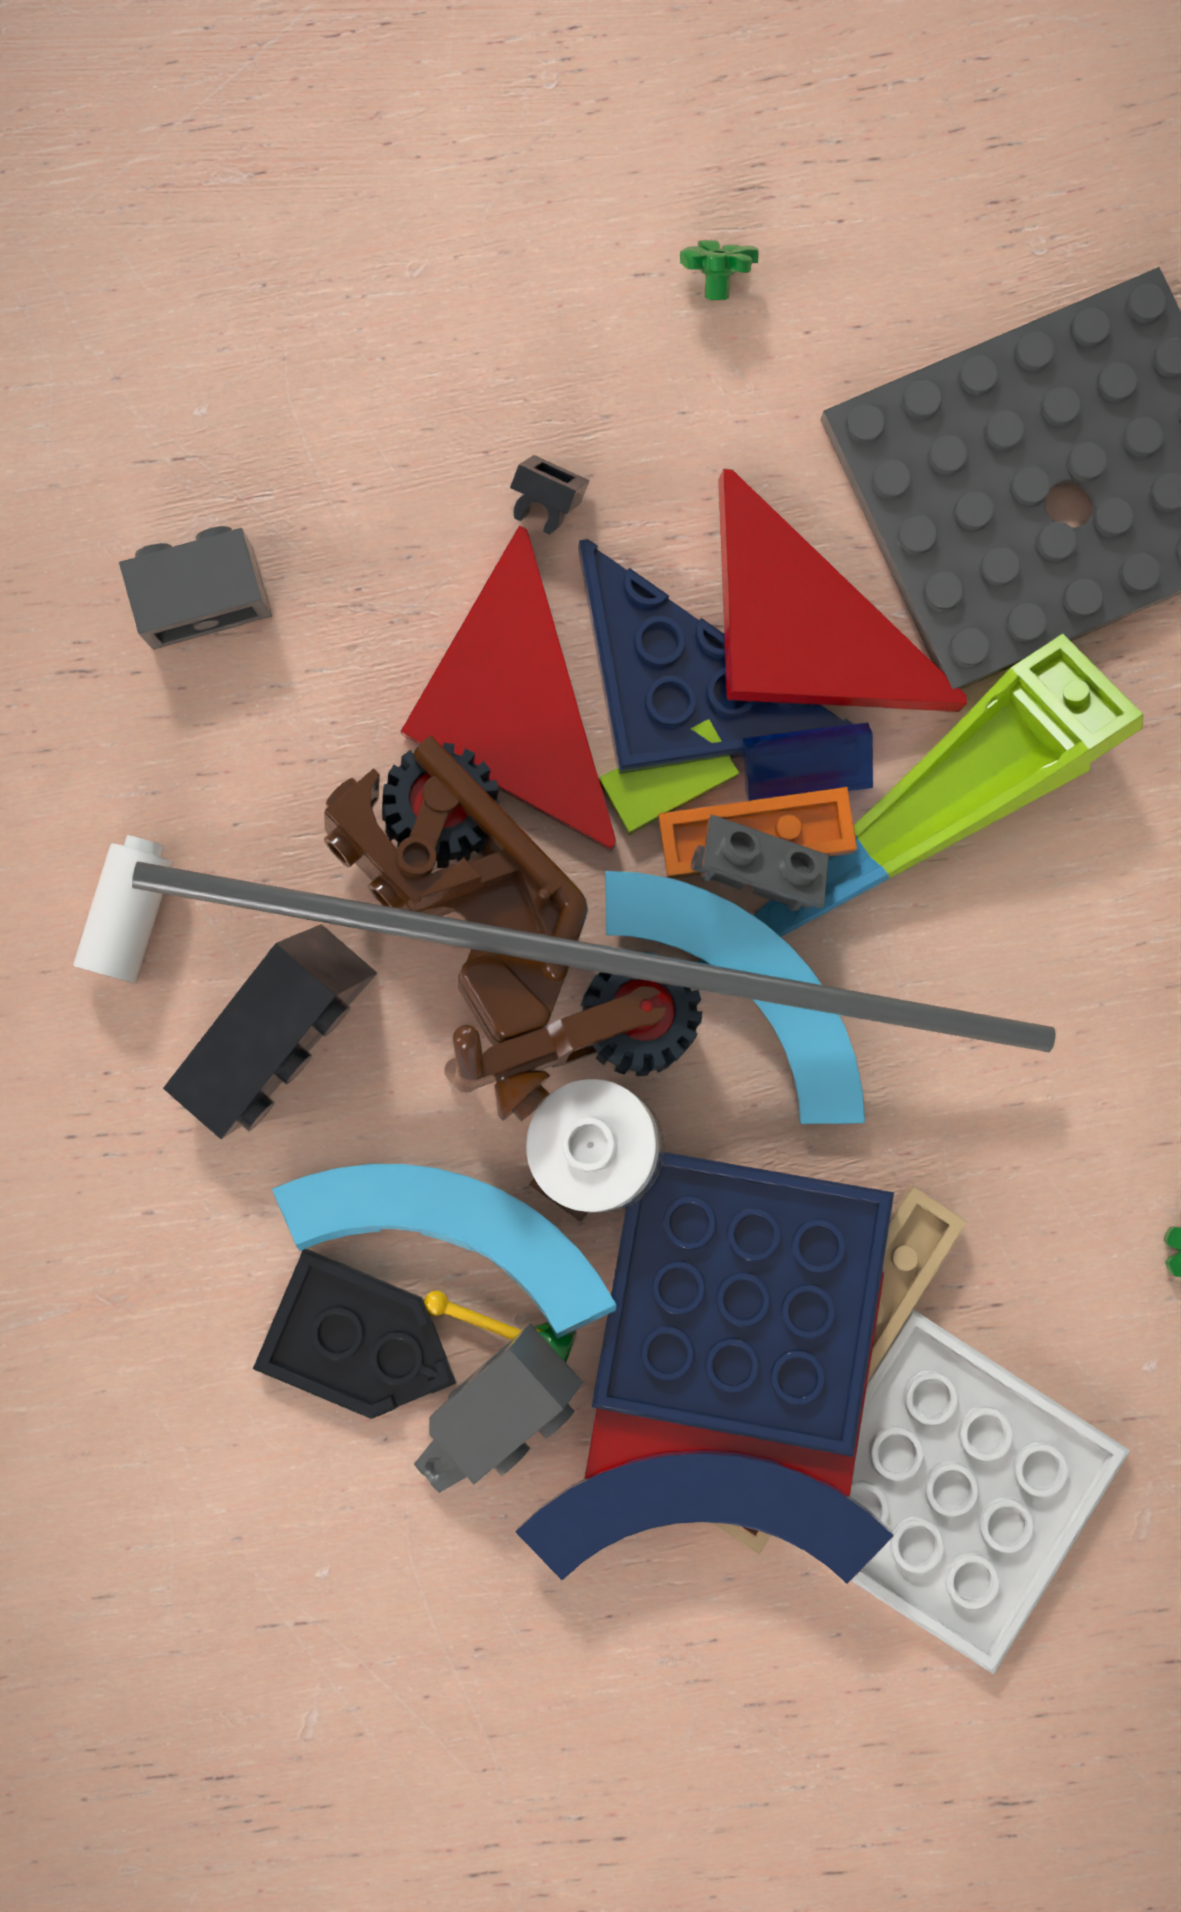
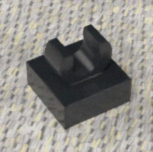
M536 455L531 456L518 465L510 486L511 489L524 494L515 503L513 510L514 519L522 521L528 516L532 503H540L548 511V520L543 532L550 535L561 526L565 514H568L581 504L590 480Z

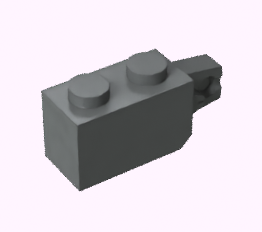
M530 1323L449 1394L448 1400L429 1417V1435L434 1440L414 1465L421 1474L427 1477L431 1486L439 1493L466 1477L474 1485L493 1468L502 1476L513 1468L530 1450L525 1441L537 1431L545 1439L550 1437L573 1415L575 1410L568 1403L583 1381Z

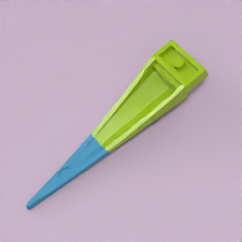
M1061 634L1012 666L944 738L853 825L857 850L852 854L828 858L825 902L822 909L812 906L810 909L800 907L799 910L793 911L788 909V906L770 900L753 916L764 922L780 937L790 933L1090 771L1091 762L1143 729V713L1064 634ZM700 959V960L697 962V963H703V964H708V965H710L709 963H707V962L704 961L703 959Z

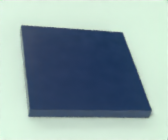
M659 1151L656 1168L645 1188L628 1202L626 1206L611 1296L616 1303V1311L607 1315L592 1408L853 1457L894 1192Z

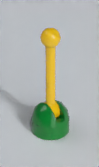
M431 1291L424 1298L426 1309L432 1316L447 1314L510 1340L522 1331L452 1303L442 1291ZM548 1322L535 1326L534 1328L567 1362L577 1331L575 1330L557 1339Z

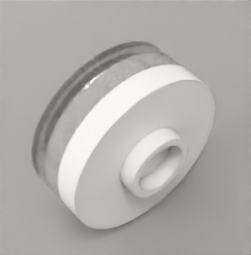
M584 1079L571 1082L555 1090L538 1107L528 1129L526 1140L527 1159L536 1182L554 1201L578 1211L612 1213L633 1205L651 1189L658 1178L663 1164L664 1137L655 1113L638 1095L613 1082L599 1079Z

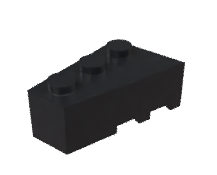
M322 924L276 942L163 1089L220 1139H223L242 1126L247 1131H251L274 1106L275 1102L269 1098L282 1082L286 1085L289 1084L305 1068L312 1058V1054L309 1051L322 1036L326 1037L341 1023L351 1009L349 1005L377 975V972Z

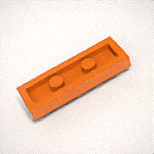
M848 787L658 814L667 878L672 879L700 875V872L691 870L690 865L697 846L705 847L708 819L711 814L828 854L829 857L852 854L857 850Z

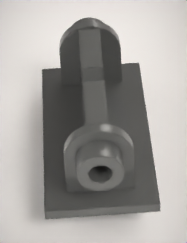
M711 814L708 819L705 847L697 846L690 868L700 872V879L707 882L711 879L738 889H742L745 884L754 886L753 894L788 906V909L793 911L799 910L800 907L810 909L812 906L822 909L825 902L829 855Z

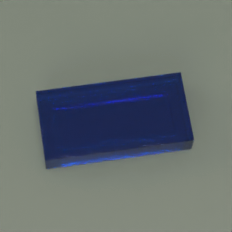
M868 722L743 738L745 793L748 801L848 787V791L873 788V732Z

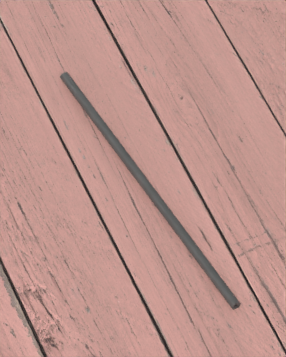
M139 861L136 862L133 872V889L1043 1052H1050L1055 1043V1028L1046 1025Z

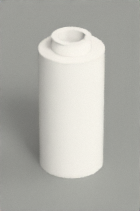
M130 835L126 836L124 846L110 844L73 966L136 984L163 894L133 889V872L137 861L172 867V861L161 857L164 846Z

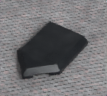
M309 1249L302 1250L253 1366V1369L370 1419L457 1383L431 1316L426 1309L423 1297Z

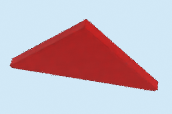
M723 469L718 479L727 700L960 712L967 704V695L959 687L952 689L946 675L733 469Z
M519 525L400 732L402 736L418 745L430 736H433L442 747L443 742L455 744L453 753L461 756L465 748L475 753V764L479 766L485 761L491 769L489 779L490 781H497L499 790L612 851L616 844L615 834L528 530Z

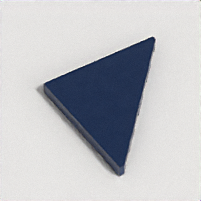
M589 539L579 540V557L616 766L618 767L619 774L730 756L733 759L854 740L857 735L856 725L846 718L842 720L822 705L727 700L724 633L704 619L700 618L698 620L671 601L667 593L631 568L627 570L599 551L598 545ZM709 719L722 742L711 743L691 728Z

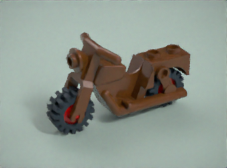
M430 736L419 744L414 753L410 750L401 756V765L399 767L396 765L392 766L388 772V782L384 784L382 821H385L387 836L378 825L373 812V808L379 800L380 774L374 768L358 782L354 778L346 780L328 797L326 801L327 808L324 812L325 831L328 835L324 837V842L342 864L350 868L355 863L369 877L372 882L368 884V888L382 906L437 916L456 912L465 921L579 940L588 912L585 896L569 877L499 806L500 801H497L499 792L497 781H490L489 779L491 769L485 761L479 766L475 764V753L465 748L461 756L453 753L455 744L443 742L442 747L433 736ZM394 839L397 841V848L391 843ZM473 851L483 856L468 862ZM457 859V864L449 866L450 860ZM436 861H437V868H444V869H441V870H439V871H436V872L432 873V871L434 870V867H435V863H436ZM470 949L467 961L462 965L458 976V989L493 1046L482 1054L480 1035L475 1027L470 1025L458 1027L452 1038L455 1058L448 1061L445 1065V1076L459 1091L464 1093L472 1092L477 1088L497 1082L494 1085L498 1116L504 1121L514 1113L522 1122L550 1095L542 1086L550 1077L546 1071H540L545 1068L564 1066L598 1053L596 1059L601 1064L605 1065L608 1061L616 1066L614 1072L623 1075L628 1070L636 1071V1076H647L651 1071L657 1070L659 1073L667 1069L685 1053L698 1034L696 1029L702 1022L703 1012L697 1011V1005L701 1001L699 990L691 991L690 988L599 972L598 975L594 976L583 996L580 1005L583 1007L582 1011L559 1019L547 1026L569 966ZM644 951V953L656 955L654 952Z

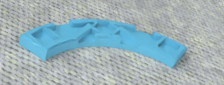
M605 871L606 935L631 936L658 941L682 949L703 959L710 965L822 985L811 968L785 940L764 922L733 902L703 888L672 878L640 872ZM753 1000L773 1026L784 1048L797 1093L799 1122L801 1124L865 1123L863 1089L856 1056L841 1017L837 1014Z
M364 1164L335 1168L303 1176L272 1189L299 1251L328 1240L348 1235L381 1232L382 1229L420 1232L421 1235L447 1241L471 1252L475 1251L505 1271L506 1275L512 1278L530 1296L545 1316L557 1339L616 1311V1303L599 1274L581 1251L553 1223L529 1205L501 1189L469 1176L438 1168L409 1164Z

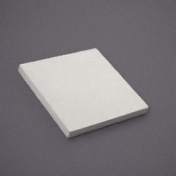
M913 1309L867 1382L850 1493L851 1498L865 1506L893 1531L894 1536L851 1581L994 1674L1130 1450Z

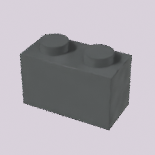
M227 526L209 528L198 533L195 541L174 547L166 543L148 545L136 551L135 558L119 562L138 634L153 650L272 617L255 552L242 527L234 530Z

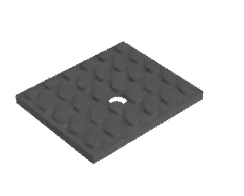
M1160 267L823 411L820 420L932 662L946 675L952 689L958 687L963 689L1011 668L1061 634H1064L1070 641H1073L1181 594V310ZM1060 484H1073L1087 493L1091 501L1092 511L1089 520L1084 525L1072 528L1064 522H1054L1049 517L1045 501L1047 494L1053 487Z

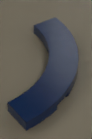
M710 1450L666 1452L632 1459L625 1462V1464L601 1471L571 1485L543 1504L515 1531L561 1580H564L581 1563L594 1554L625 1537L651 1528L677 1523L709 1522L746 1527L778 1537L806 1551L825 1564L846 1584L894 1536L893 1531L865 1506L823 1480H818L804 1472L781 1465L780 1462L737 1452Z

